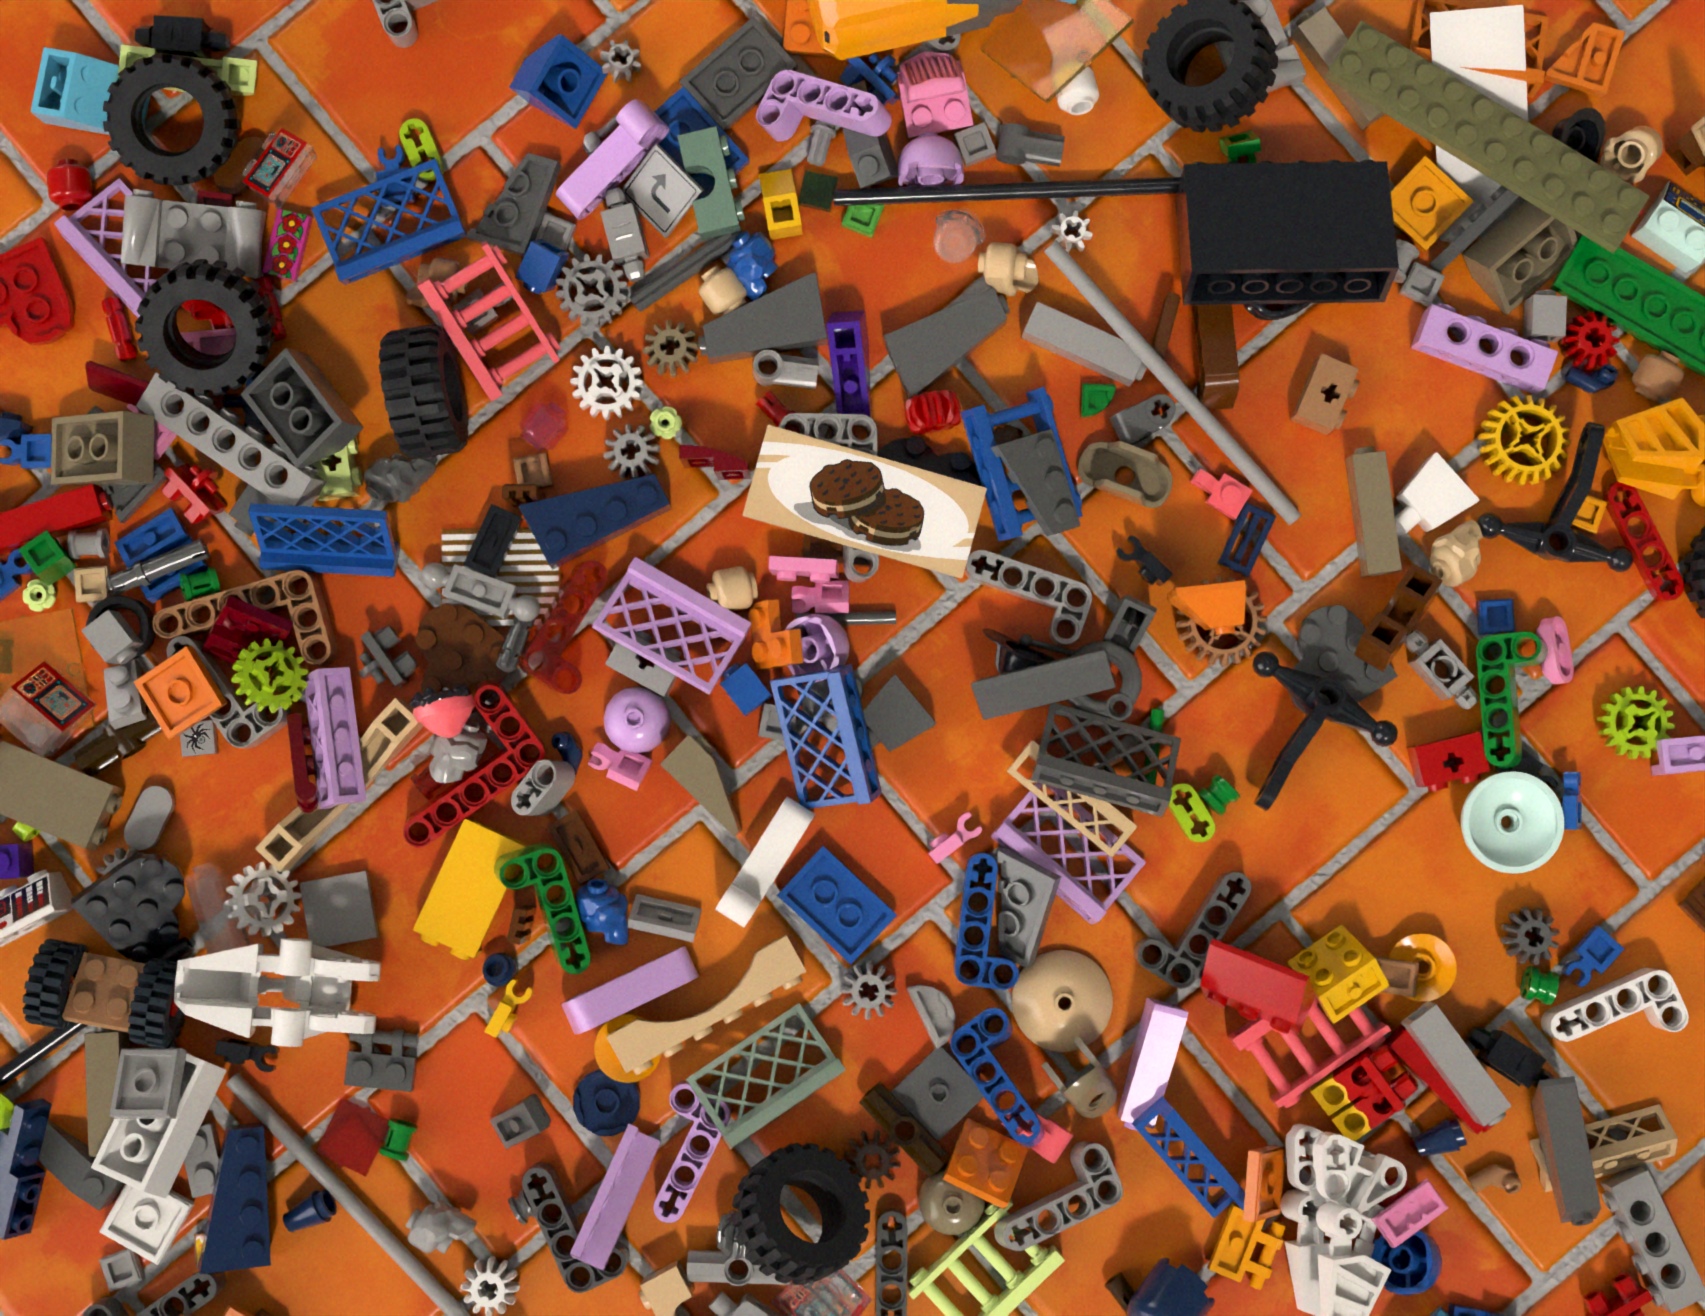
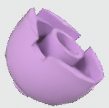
M926 132L920 134L919 137L906 144L899 155L898 184L900 186L903 183L907 184V187L938 186L951 183L953 185H960L964 181L963 160L960 151L952 141L938 136L936 133Z
M811 614L794 619L786 627L785 630L800 629L803 663L787 666L793 675L835 669L840 665H845L850 650L848 635L842 625L833 618L821 614Z
M639 686L625 688L615 694L606 705L603 717L605 732L611 742L621 750L631 753H643L653 750L666 738L671 725L670 710L663 698L651 689Z

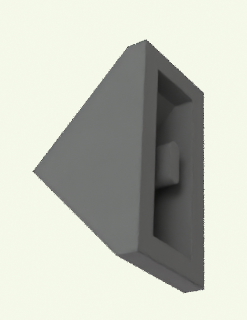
M1125 595L1120 599L1102 641H1111L1123 646L1133 655L1157 608L1129 595Z

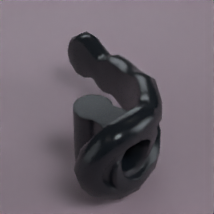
M1311 303L1293 304L1285 309L1274 311L1265 307L1267 304L1243 305L1255 318L1269 321L1294 315Z

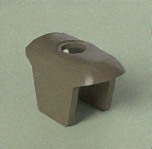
M1122 441L1111 443L1095 442L1084 450L1079 459L1078 476L1089 486L1145 507L1155 508L1160 507L1171 493L1173 484L1172 473L1167 466L1159 462L1158 455ZM1122 466L1129 467L1134 472V480L1127 486L1117 483L1115 479L1116 470Z
M1078 1036L1073 1041L1094 1067L1091 1071L1067 1088L1047 1062H1044L1041 1066L1073 1108L1083 1117L1093 1119L1103 1115L1114 1105L1117 1100V1088L1111 1077ZM1103 1093L1096 1102L1090 1104L1097 1095Z

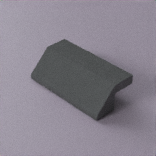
M1106 648L975 680L971 683L983 720L1116 688L1117 685L1114 673L1111 671Z

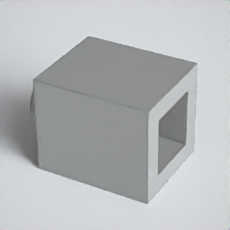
M1539 290L1524 301L1522 338L1529 341L1530 339H1539L1545 342H1557L1565 337L1567 296H1556V291Z
M109 609L81 630L106 663L125 664L137 655L136 649L143 645V642L120 612Z

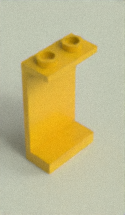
M465 818L413 928L414 931L420 933L419 939L433 946H438L440 942L451 948L450 954L468 961L469 957L476 958L480 956L482 952L480 946L507 891V887L497 879L494 873L495 862L506 853L530 845L474 819ZM519 864L508 865L504 871V877L512 879Z

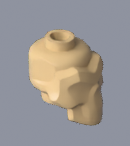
M1636 126L1619 137L1607 140L1603 148L1604 154L1601 157L1600 166L1628 183L1642 181L1647 170L1661 156L1663 141L1659 133L1653 128Z
M992 242L987 247L986 253L980 252L978 272L984 273L986 284L991 285L996 292L1004 293L1007 296H1015L1018 290L1028 293L1036 288L1039 277L1035 263L1032 259H1027V253H1021L1020 249L1014 244Z
M1469 520L1460 524L1452 532L1434 541L1431 548L1430 568L1434 576L1443 580L1441 584L1448 587L1459 586L1476 574L1477 566L1481 562L1478 540L1483 537L1476 521Z

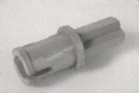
M816 120L815 125H812L810 129L813 137L807 162L816 166H823L831 139L836 137L835 125Z

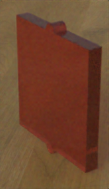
M341 1098L315 1153L336 1162L339 1168L346 1167L366 1177L390 1128L388 1125L389 1120L372 1112L369 1106L363 1108L345 1098Z

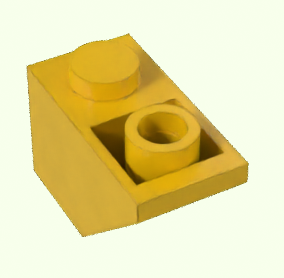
M786 169L759 174L770 240L803 235L792 170Z

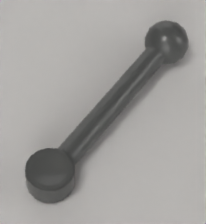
M1028 634L1022 635L1019 640L1023 647L1031 645L1068 656L1075 652V650L1034 640Z

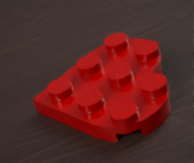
M40 237L0 254V328L9 327L14 335L30 345L54 343L63 337L66 332L71 331L75 325L72 299L47 240Z

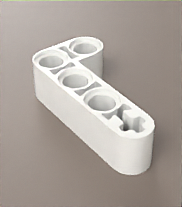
M787 796L715 910L744 928L811 823L815 813Z
M1646 967L1548 1009L1541 1017V1027L1546 1035L1568 1042L1641 1010H1644L1651 1025L1670 1032H1678L1684 1029L1688 1023L1689 1015L1671 975L1663 970ZM1656 975L1659 985L1654 992H1651L1648 988V981ZM1622 989H1625L1628 993V1000L1624 1005L1620 1006L1617 1001V995ZM1594 1002L1597 1005V1014L1594 1018L1588 1019L1586 1008ZM1667 1007H1670L1672 1009L1673 1016L1672 1019L1665 1024L1662 1018V1014ZM1559 1018L1568 1020L1561 1025L1562 1031L1556 1029L1560 1025Z

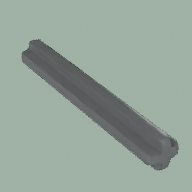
M742 230L714 237L633 293L630 296L633 305L638 311H643L730 251L734 247L731 243L732 240L742 233Z

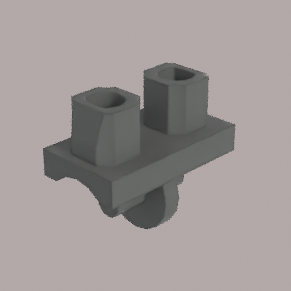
M392 626L384 627L375 633L367 631L360 636L376 659L373 661L368 652L359 656L365 665L359 672L362 679L372 676L377 684H381L386 680L380 670L383 669L394 686L399 685L403 687L410 682L407 677L419 667V664L409 651L404 652L395 660L388 652L390 648L401 641Z

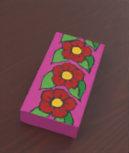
M278 209L262 273L285 280L298 281L313 220L311 216Z

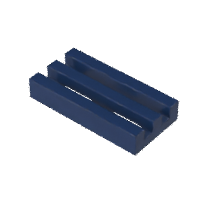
M1246 502L1238 515L1217 564L1228 567L1229 570L1241 573L1245 577H1249L1276 516ZM1249 512L1253 513L1254 515L1234 559L1231 561L1228 557ZM1260 517L1266 519L1245 567L1239 565Z

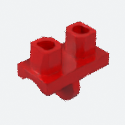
M185 463L177 468L169 466L163 473L168 479L161 491L168 499L174 502L180 501L184 496L191 502L183 512L184 516L192 524L201 523L211 515L222 513L227 507L216 494L220 488L213 482L218 476V472L214 467H209L203 471L197 464L190 467Z
M1626 1272L1620 1273L1610 1281L1618 1294L1610 1300H1607L1600 1289L1593 1290L1583 1296L1589 1311L1585 1316H1645L1640 1307L1653 1300L1649 1291L1637 1284Z

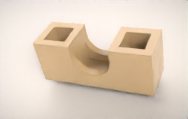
M678 1259L643 1278L640 1284L642 1290L639 1291V1296L644 1307L647 1310L652 1308L655 1316H678V1305L691 1298L695 1289L691 1281H687V1274Z

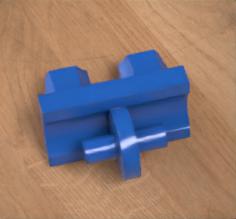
M873 53L868 59L875 66L873 71L859 57L847 59L850 64L839 77L847 87L866 79L873 86L870 89L871 94L875 95L883 106L888 102L893 105L899 99L896 93L881 79L885 76L892 83L898 77L891 69L896 61L892 55L889 54L884 59H881L876 53Z

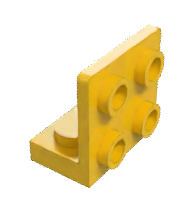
M1343 925L1330 931L1288 961L1292 970L1310 977L1314 994L1333 1024L1390 986L1376 958Z

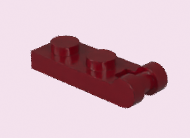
M300 713L287 714L297 803L302 812L311 813L317 809L319 802L316 787L309 781V776L315 775L313 755H306L305 745L311 744L309 724L302 725Z

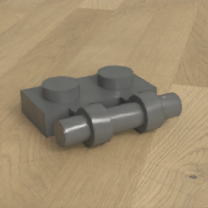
M375 1028V1033L373 1034L349 1033L350 1041L362 1042V1051H348L344 1085L406 1092L414 1091L418 1056L404 1055L405 1046H418L419 1034L406 1033V1029L395 1028L394 1031L376 1030ZM375 1043L392 1045V1054L374 1052Z

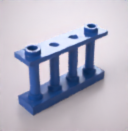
M1045 387L1026 392L1027 403L991 414L986 411L985 405L960 412L982 487L987 488L985 498L998 541L1022 536V525L1036 520L1029 508L1020 511L1015 509L1012 494L1013 491L1020 490V487L1017 483L1013 484L1005 476L1002 466L1003 460L1001 457H996L990 448L998 445L992 432L994 426L1024 417L1033 416L1037 433L1049 429L1053 430L1078 518L1082 517L1081 497L1074 489L1052 414L1053 402L1050 395L1046 393Z

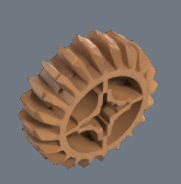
M1216 577L1214 584L1223 583L1222 577ZM1231 577L1227 582H1233L1235 578ZM1208 579L1201 582L1202 585L1211 584ZM1254 591L1245 598L1246 631L1243 630V626L1235 627L1236 633L1226 634L1241 640L1231 649L1212 647L1221 635H1215L1214 629L1207 630L1203 640L1197 631L1195 622L1177 609L1176 613L1186 617V621L1176 622V628L1186 627L1187 630L1186 633L1179 635L1178 638L1180 641L1190 638L1192 642L1186 646V652H1191L1197 647L1199 651L1195 656V660L1201 661L1208 654V666H1214L1217 657H1219L1221 667H1227L1229 656L1235 665L1240 664L1241 656L1239 652L1246 658H1250L1253 653L1248 645L1259 648L1262 644L1254 635L1264 636L1267 632L1264 628L1257 627L1258 623H1264L1268 620L1267 616H1257L1256 612L1265 607L1264 603H1259L1255 606L1252 603V600L1258 596V593Z

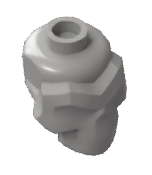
M468 719L459 735L452 738L437 735L433 743H431L429 751L434 758L429 768L431 776L436 782L450 783L462 779L465 771H471L478 767V761L482 758L487 744V737L480 730V725L477 722Z
M437 1200L434 1205L426 1206L423 1211L415 1209L406 1224V1227L411 1229L408 1234V1242L425 1253H431L436 1249L445 1254L454 1239L460 1240L475 1229L477 1221L461 1213L462 1210L447 1205L445 1201Z

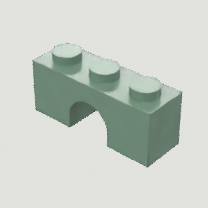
M717 126L677 135L686 172L689 175L705 173L715 180L714 189L707 197L692 201L702 240L741 231L739 221L745 220L741 200L734 201L732 189L738 188L734 169H727L724 156L730 155L726 135L719 136Z

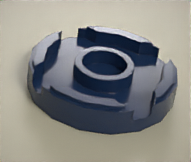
M600 1068L588 1073L579 1082L573 1095V1110L578 1122L598 1136H614L624 1132L628 1124H632L636 1120L641 1108V1094L636 1082L623 1083L615 1081L604 1074Z

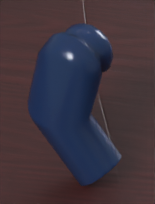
M1609 364L1590 373H1586L1572 365L1567 371L1564 380L1587 393H1596L1611 387L1615 383L1618 372L1614 366Z
M558 732L552 737V746L557 748L563 761L572 765L576 777L583 757V751L573 735L568 732Z

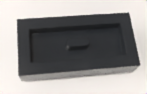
M491 504L463 565L496 579L524 519Z

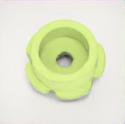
M665 406L663 409H655L650 416L651 432L655 436H661L663 439L673 438L682 427V419L672 407ZM665 419L669 421L666 426L662 424Z
M34 579L27 584L28 588L23 591V601L29 605L31 610L42 612L44 609L51 608L54 605L57 594L53 584L48 586L41 579ZM38 592L42 593L41 598H37L36 595Z

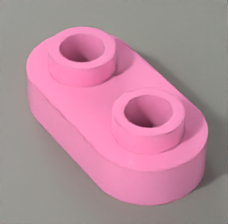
M1559 616L1544 618L1541 620L1536 631V635L1543 639L1548 648L1547 656L1542 662L1543 675L1552 684L1569 683L1573 678L1574 667L1567 626Z

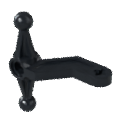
M1587 422L1579 439L1572 472L1551 510L1548 523H1504L1497 514L1487 512L1482 514L1477 520L1483 537L1493 539L1501 535L1544 560H1559L1567 563L1606 562L1609 568L1615 572L1627 571L1634 562V555L1630 549L1624 546H1616L1609 550L1570 528L1592 487L1604 437V425ZM1551 534L1556 535L1560 539L1561 545L1558 551L1554 550L1549 544Z
M1269 651L1260 652L1254 657L1252 664L1254 672L1264 678L1275 677L1304 706L1307 712L1280 751L1254 801V805L1267 811L1271 807L1294 764L1320 729L1325 719L1371 733L1372 741L1381 747L1390 746L1396 741L1398 735L1396 726L1387 720L1378 722L1374 720L1346 692L1343 684L1338 680L1322 678L1279 665L1278 657ZM1319 693L1325 694L1329 698L1330 705L1325 704L1321 700Z

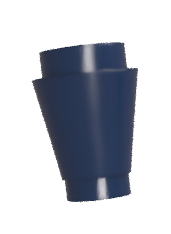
M1447 1118L1419 1134V1136L1413 1137L1420 1157L1461 1151L1459 1147L1467 1145L1457 1119L1449 1121Z
M315 1190L283 1215L284 1225L288 1231L295 1232L329 1222L332 1216L337 1213L336 1202L327 1190L321 1192Z

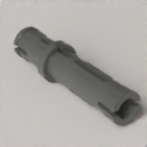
M199 538L144 562L138 560L133 563L132 567L106 576L109 589L113 590L114 596L140 585L146 587L152 584V580L210 558L208 547L206 544H203L204 540Z

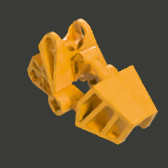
M1682 397L1617 420L1607 428L1603 443L1618 482L1672 500L1675 499L1682 489H1691V497L1694 502L1705 507V465L1701 464L1705 460V414L1697 415Z

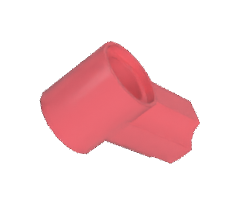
M1033 1109L1043 1124L1044 1137L1038 1145L1031 1148L1043 1158L1055 1164L1074 1135L1054 1120L1044 1118ZM1021 1115L1015 1117L1023 1128L1021 1134L1030 1137L1033 1134L1031 1131L1033 1125L1025 1122Z

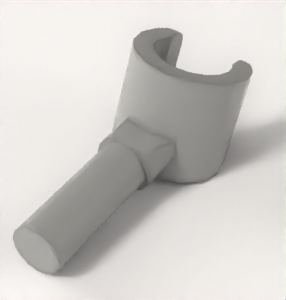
M616 116L597 132L592 131L585 135L583 147L588 156L602 144L601 139L606 137L619 124L616 121Z

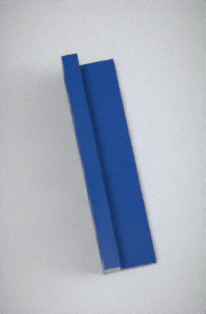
M1163 1096L1132 1122L1133 1126L1213 1218L1233 1201L1244 1210L1245 1191ZM1160 1114L1164 1118L1163 1133H1149L1144 1127ZM1171 1128H1172L1176 1133H1170ZM1169 1141L1184 1142L1182 1156L1167 1155ZM1192 1151L1195 1156H1190V1152ZM1189 1164L1204 1165L1202 1179L1187 1178ZM1210 1173L1215 1179H1210ZM1195 1186H1201L1200 1192ZM1208 1187H1223L1226 1191L1212 1205L1207 1201Z

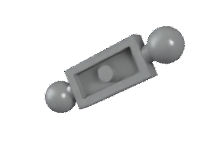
M438 562L428 563L422 569V582L432 589L445 586L442 596L506 620L510 610H513L515 616L524 622L532 621L539 615L540 604L538 600L531 595H522L516 598L519 588L515 585L455 564L451 574L448 573L444 565Z

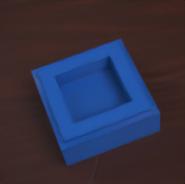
M1513 599L1476 601L1479 635L1515 632Z

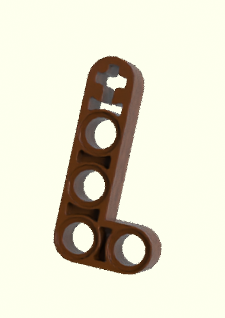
M1232 304L1193 305L1200 371L1196 389L1197 398L1208 410L1233 409L1239 390V367Z

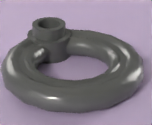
M1094 641L1081 646L1071 656L1106 648L1109 662L1114 664L1121 673L1122 686L1119 692L1108 700H1096L1087 694L1067 699L1068 703L1075 709L1117 721L1127 719L1132 714L1133 705L1136 703L1142 690V672L1136 658L1125 647L1111 641ZM1117 701H1122L1126 705V710L1122 714H1117L1113 709Z

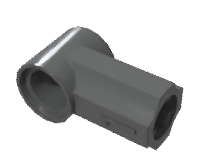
M1005 123L1000 127L996 159L999 162L1012 165L1031 162L1060 167L1065 136L1034 132L1021 124Z

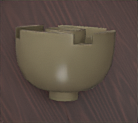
M944 1165L930 1178L927 1176L918 1190V1206L923 1219L932 1229L945 1235H959L970 1231L980 1221L985 1209V1200L942 1180L948 1166Z

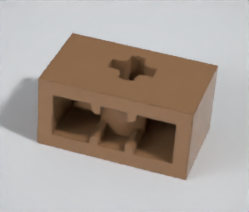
M1320 354L1313 363L1290 420L1324 435H1328L1334 428L1339 429L1347 413L1346 410H1343L1347 398L1352 399L1358 388L1360 380L1355 379L1359 369L1325 354ZM1326 389L1331 391L1329 397L1332 400L1329 402L1324 401L1325 395L1323 392Z

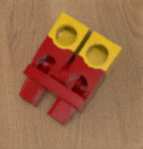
M1387 1044L1374 1051H1371L1369 1047L1366 1048L1359 1055L1349 1059L1342 1066L1313 1084L1310 1092L1327 1115H1332L1331 1120L1342 1135L1356 1141L1395 1112L1405 1108L1406 1099L1418 1089V1084L1408 1071L1392 1079L1386 1070L1396 1065L1398 1058Z

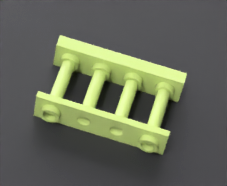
M1010 1198L1009 1204L1005 1209L989 1202L984 1209L986 1214L981 1217L980 1221L970 1231L962 1235L927 1270L921 1267L909 1279L911 1285L908 1287V1292L914 1300L923 1291L945 1316H964L933 1283L948 1268L982 1304L980 1308L983 1311L977 1316H1008L1065 1259L1054 1244L1048 1249L1045 1246L1041 1248L1038 1244H1035L1025 1249L1031 1256L1030 1261L1032 1264L1023 1273L1020 1270L1016 1271L982 1235L996 1221L1009 1215L1007 1210L1013 1206V1202ZM1012 1227L1013 1233L1011 1236L1015 1239L1014 1234L1021 1229ZM972 1244L1006 1280L1005 1285L1007 1288L1000 1295L997 1296L995 1293L991 1295L958 1259Z

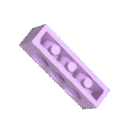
M1432 304L1424 311L1411 345L1412 349L1534 395L1545 389L1558 351L1549 348L1550 345L1547 342L1539 339L1526 340L1518 337L1519 333L1507 327L1494 328L1487 325L1485 319L1475 315L1465 317L1455 313V308L1446 304ZM1448 328H1454L1459 332V342H1454L1448 337ZM1480 339L1486 340L1490 343V354H1486L1480 350ZM1511 351L1518 352L1523 360L1522 366L1515 365L1511 361Z

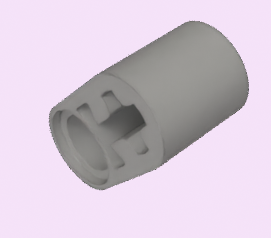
M539 760L512 793L511 805L513 810L517 814L525 816L549 815L574 784L575 771L572 765L565 761Z

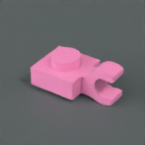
M849 581L815 583L814 588L804 586L792 587V599H801L792 600V612L805 613L815 606V613H849Z
M597 742L591 752L592 757L588 765L597 770L609 769L606 777L637 791L653 760L639 753H631L621 749L618 753L607 745Z
M970 812L964 813L959 817L957 830L949 836L945 831L929 843L933 849L928 854L936 864L963 845L968 839L974 838L981 833L982 828L980 826L973 831H967L964 828V822L972 816Z

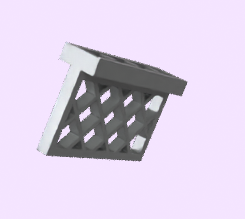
M1051 703L1031 781L1162 817L1171 800V786L1181 738L1057 703ZM1055 715L1068 718L1073 727L1061 732L1054 723ZM1091 725L1101 727L1106 736L1093 741L1085 728ZM1078 732L1086 746L1074 751L1065 738ZM1124 734L1133 736L1139 745L1126 751L1118 737ZM1111 741L1119 755L1107 760L1098 747ZM1059 742L1067 755L1057 758L1046 755V750L1048 746ZM1156 743L1171 747L1170 755L1159 760L1150 746ZM1143 750L1152 764L1139 769L1131 756ZM1091 751L1100 764L1093 768L1085 766L1079 759V756ZM1124 760L1132 774L1126 777L1117 775L1111 766ZM1156 769L1164 779L1163 787L1150 784L1144 775Z

